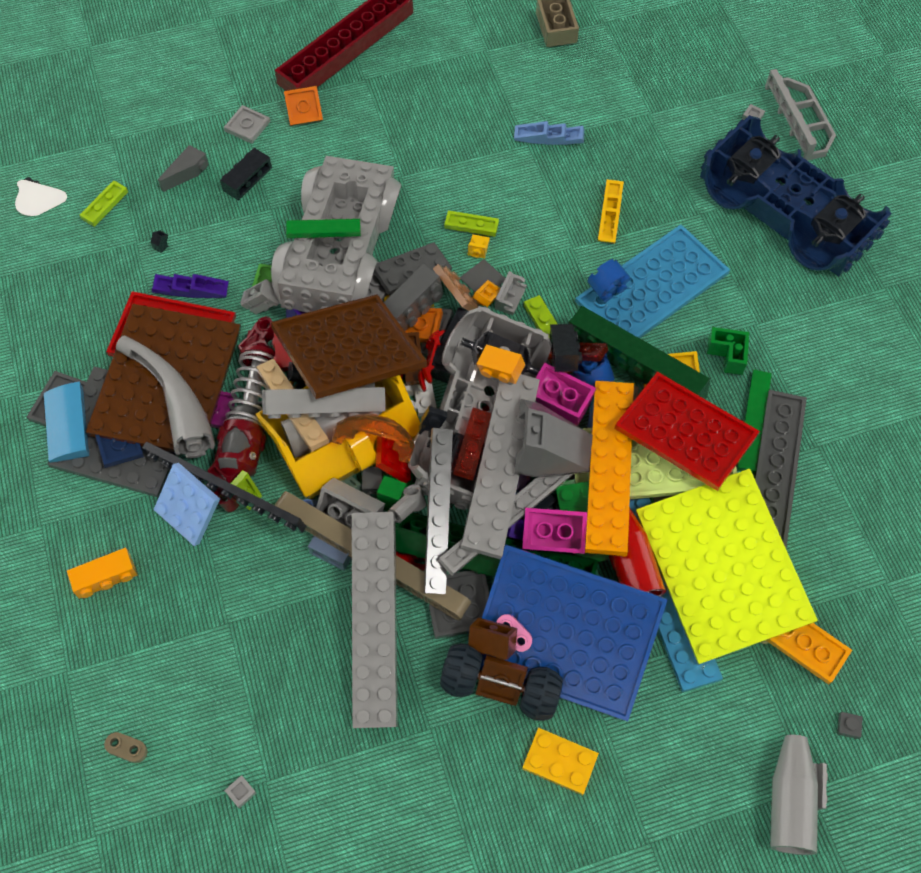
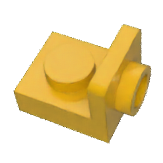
M472 234L471 242L468 244V255L475 258H485L490 237Z

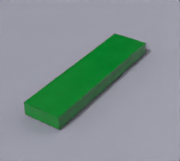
M360 219L286 220L287 238L361 236Z

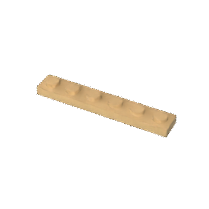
M274 358L256 366L258 373L270 390L294 389ZM309 413L301 414L300 418H289L311 452L329 443L328 437L315 418L309 417Z

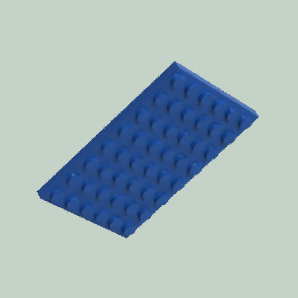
M506 544L482 619L497 622L500 616L510 614L531 634L533 640L531 647L524 652L516 650L508 660H505L528 667L524 684L531 669L548 667L562 677L563 684L560 698L628 721L668 599ZM508 622L503 623L504 625L510 626ZM518 638L517 641L520 645L525 644L524 638ZM482 654L481 670L483 669L487 654Z

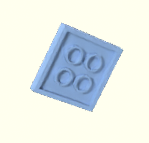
M178 462L172 465L154 511L193 546L200 544L220 498Z

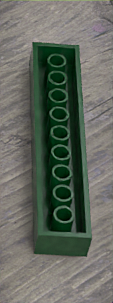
M412 512L401 523H396L397 552L415 555L421 559L425 558L427 516ZM449 522L448 550L462 540L465 526ZM506 537L505 545L507 544L519 549L523 548V541ZM522 549L596 574L598 560L571 553ZM478 554L461 569H468L478 574H487L495 577L501 559Z

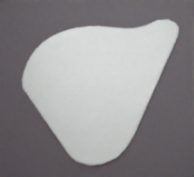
M27 180L17 182L19 193L15 206L21 214L37 216L65 202L67 199V194L62 190Z

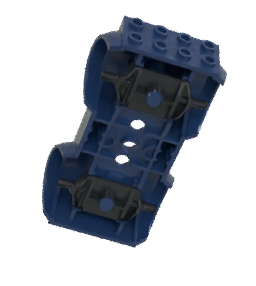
M749 115L745 120H740L734 130L731 129L723 140L720 139L712 150L709 149L704 156L705 161L701 166L700 177L705 180V185L711 198L718 205L727 209L744 208L786 238L792 255L806 268L816 271L830 270L838 277L843 272L847 273L853 266L852 263L854 261L858 262L863 256V251H868L873 246V241L875 239L878 241L884 234L883 230L889 225L890 221L888 219L892 214L889 207L885 205L884 209L879 212L863 208L860 203L865 199V196L860 193L855 199L851 198L845 189L842 178L833 179L804 159L801 156L800 149L795 153H787L778 149L775 144L780 141L779 136L774 135L770 140L767 139L761 129L760 118ZM776 179L784 183V185H780L779 182L776 183ZM804 199L808 200L813 205H807Z

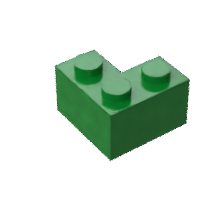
M712 327L708 337L707 354L725 357L724 373L743 375L748 361L750 332Z
M411 474V480L407 483L401 482L391 475L383 477L377 491L378 500L385 503L383 510H390L404 496L405 488L415 484L414 474Z

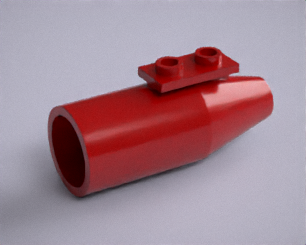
M629 507L627 556L609 555L612 568L616 570L620 583L662 596L666 590L647 533Z

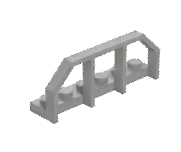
M777 69L770 70L765 89H771L779 105L778 114H784L791 127L789 135L795 136L804 152L803 158L809 161L825 157L836 137V133L810 86L788 77L782 78ZM788 87L805 93L808 100L795 102L790 95ZM812 107L820 122L807 125L799 110ZM824 129L830 140L825 149L814 151L817 142L811 132Z

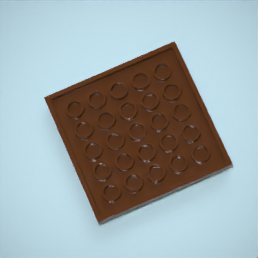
M378 294L271 322L273 332L315 399L427 367V360Z

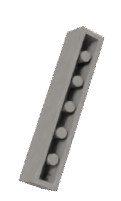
M385 387L354 388L319 399H315L310 389L262 390L263 414L268 415V418H281V414H289V418H300L301 414L308 413L309 417H321V413H328V417H337L342 412H348V416H360V412H367V415H379V411H385Z

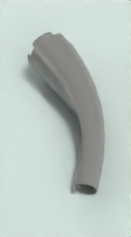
M122 336L116 344V349L146 367L163 387L175 453L177 455L180 453L185 454L186 458H197L206 455L205 451L211 448L213 450L215 443L209 421L198 398L176 369L154 351L128 336Z

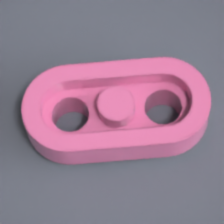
M510 614L500 616L497 623L503 624L508 622L511 627L517 628V640L520 637L525 639V644L520 645L516 640V650L519 652L528 650L533 641L531 634L514 616Z

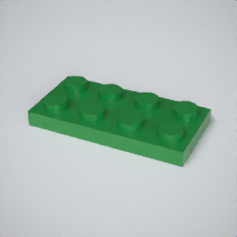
M589 481L563 485L556 489L560 510L587 512ZM575 554L595 559L598 561L610 560L609 555L606 554Z

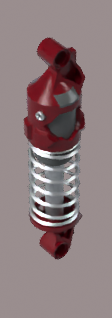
M267 316L260 318L252 330H248L247 338L238 345L240 350L238 362L242 367L236 370L240 378L233 381L237 389L232 390L230 393L235 400L228 403L232 411L225 414L227 419L224 420L223 426L218 429L216 438L218 446L214 462L208 469L209 473L229 483L242 470L247 472L250 477L256 474L260 453L264 450L266 444L265 429L259 423L255 414L263 410L259 406L262 404V401L258 402L259 397L262 398L261 387L263 386L270 390L264 384L265 382L258 373L256 366L273 359L275 356V351L268 345V342L274 338V332L271 328V322L273 321ZM240 370H249L248 377L242 376L239 373ZM247 381L246 388L240 387L237 382ZM244 392L243 399L238 398L234 393ZM232 403H242L235 407L232 406ZM216 490V492H213L220 498L218 504L226 512H233L238 508L239 504L234 498L227 500V498L220 494V491Z

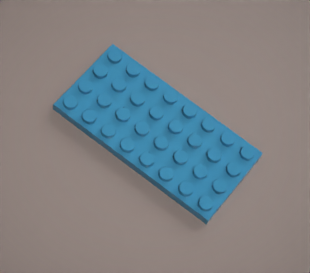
M679 225L622 265L631 278L626 283L627 289L620 294L617 292L608 302H604L590 287L576 297L575 302L580 307L584 306L629 333L641 338L728 275L730 269L686 228Z

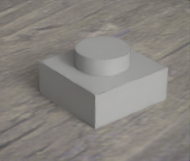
M750 104L742 119L745 120L749 115L762 119L765 111Z
M242 775L224 790L239 809L256 794Z

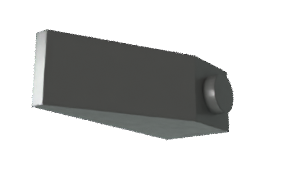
M188 145L158 178L161 190L165 192L199 176L208 166L206 153Z

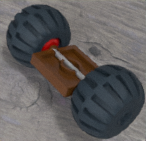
M460 643L450 647L440 679V686L446 693L454 697L469 696L474 691L478 677L479 683L476 695L516 706L520 692H522L520 709L527 717L535 721H545L554 716L563 684L562 677L556 671L548 667L533 668L529 671L526 683L524 684L528 667L486 655L483 669L479 672L482 662V654L468 644Z

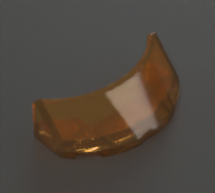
M358 414L347 417L337 422L332 431V443L340 445L347 437L354 439L357 430L394 440L392 449L398 451L399 461L409 463L415 447L413 439L405 428L394 420L377 414Z

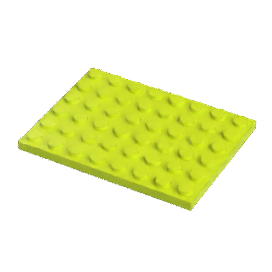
M750 469L728 476L718 491L705 484L636 509V514L647 533L655 560L698 665L818 621Z

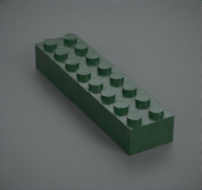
M581 306L569 321V324H573L574 331H577L580 347L586 349L589 354L594 353L593 350L605 352L611 365L615 366L621 373H627L632 376L635 381L647 385L653 376L659 372L704 399L708 397L709 377L584 306Z

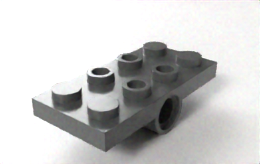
M435 242L377 263L374 274L390 296L423 264L432 271H434L433 268L437 264L442 267L447 266L450 270H452V266Z

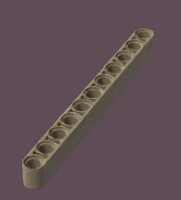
M287 491L283 492L275 506L299 517L307 526L305 531L341 552L349 553L348 556L352 558V529ZM396 556V585L456 620L462 619L471 604V601L466 596L447 585L446 594L424 593L425 572Z

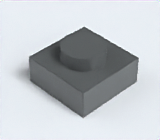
M840 712L837 735L860 739L863 716Z

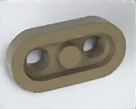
M119 732L110 734L104 743L108 753L131 763L142 762L148 753L147 747L142 741ZM118 740V745L113 747V741ZM138 747L137 753L132 754V749Z

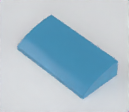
M80 381L48 390L44 393L49 462L89 456L84 391Z

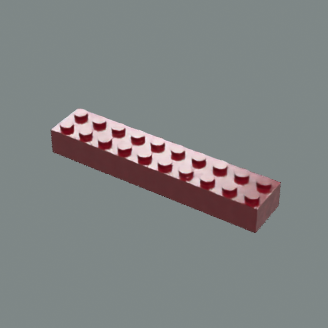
M413 0L365 1L276 68L274 71L277 84L285 91L313 86L319 87L412 15Z

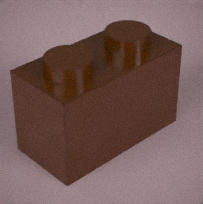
M479 617L470 625L468 645L481 654L491 655L500 660H508L516 651L517 628Z

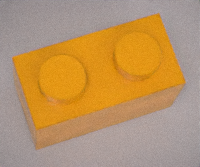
M487 344L476 363L484 377H494L503 383L510 382L516 384L525 366L521 354Z

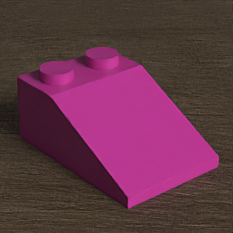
M544 363L536 376V379H540L535 401L578 426L594 398L596 388L565 372H555L553 366Z
M525 508L522 549L585 554L587 512Z

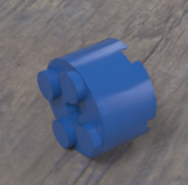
M611 259L597 268L598 273L595 276L592 273L587 281L600 299L608 302L617 292L620 294L627 289L626 283L631 278L616 259L615 261Z
M593 350L594 353L588 354V352L582 353V363L578 364V371H572L575 378L595 387V381H614V373L605 352Z

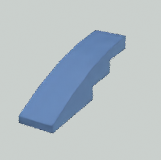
M548 121L515 125L514 140L547 145L584 143L585 130L583 126L567 128L565 123L549 125Z

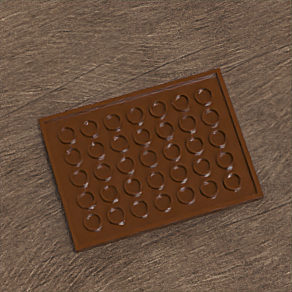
M132 304L121 337L125 335L141 343L176 369L198 398L211 426L241 331V324ZM116 349L86 429L87 436L96 437L95 435H100L102 438L111 440L114 438L116 441H127V443L131 444L138 443L140 446H144L147 441L165 451L175 453L163 387L146 367Z

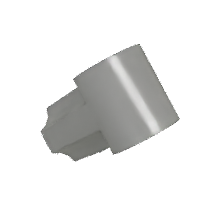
M415 484L406 487L403 492L404 496L388 510V512H394L395 522L401 523L413 511H420L426 506V501L419 485Z

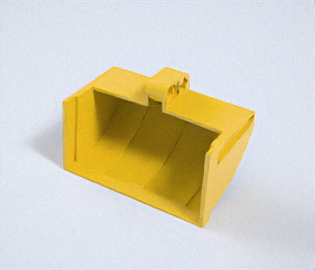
M400 375L374 382L375 387H385V411L357 427L358 432L350 437L342 435L315 451L294 458L281 426V421L289 419L288 416L281 414V418H268V415L263 414V410L255 414L259 423L276 444L305 498L313 499L320 495L322 486L333 477L342 481L376 463V445L379 434L384 433L403 446L414 441L421 423Z

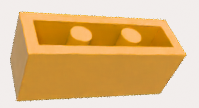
M126 548L67 570L72 590L79 599L88 598L100 590H108L117 583L128 582L138 575L131 554Z

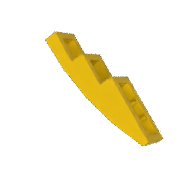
M608 179L606 181L598 235L599 242L615 244L623 181Z

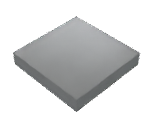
M242 105L224 126V131L253 144L271 122L270 117Z

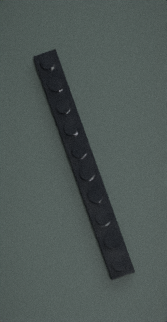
M147 441L142 447L148 453L146 456L154 462L160 461L169 470H171L173 464L179 462L200 482L206 484L205 486L211 491H220V494L228 500L234 498L242 507L246 508L249 506L256 514L260 516L265 514L269 520L276 524L279 522L283 523V526L292 532L297 530L303 533L307 527L299 517Z

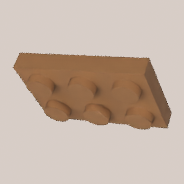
M439 264L433 268L464 309L470 311L478 308L480 304L469 295V288L459 282L461 278L457 273L452 272L447 266L442 267Z

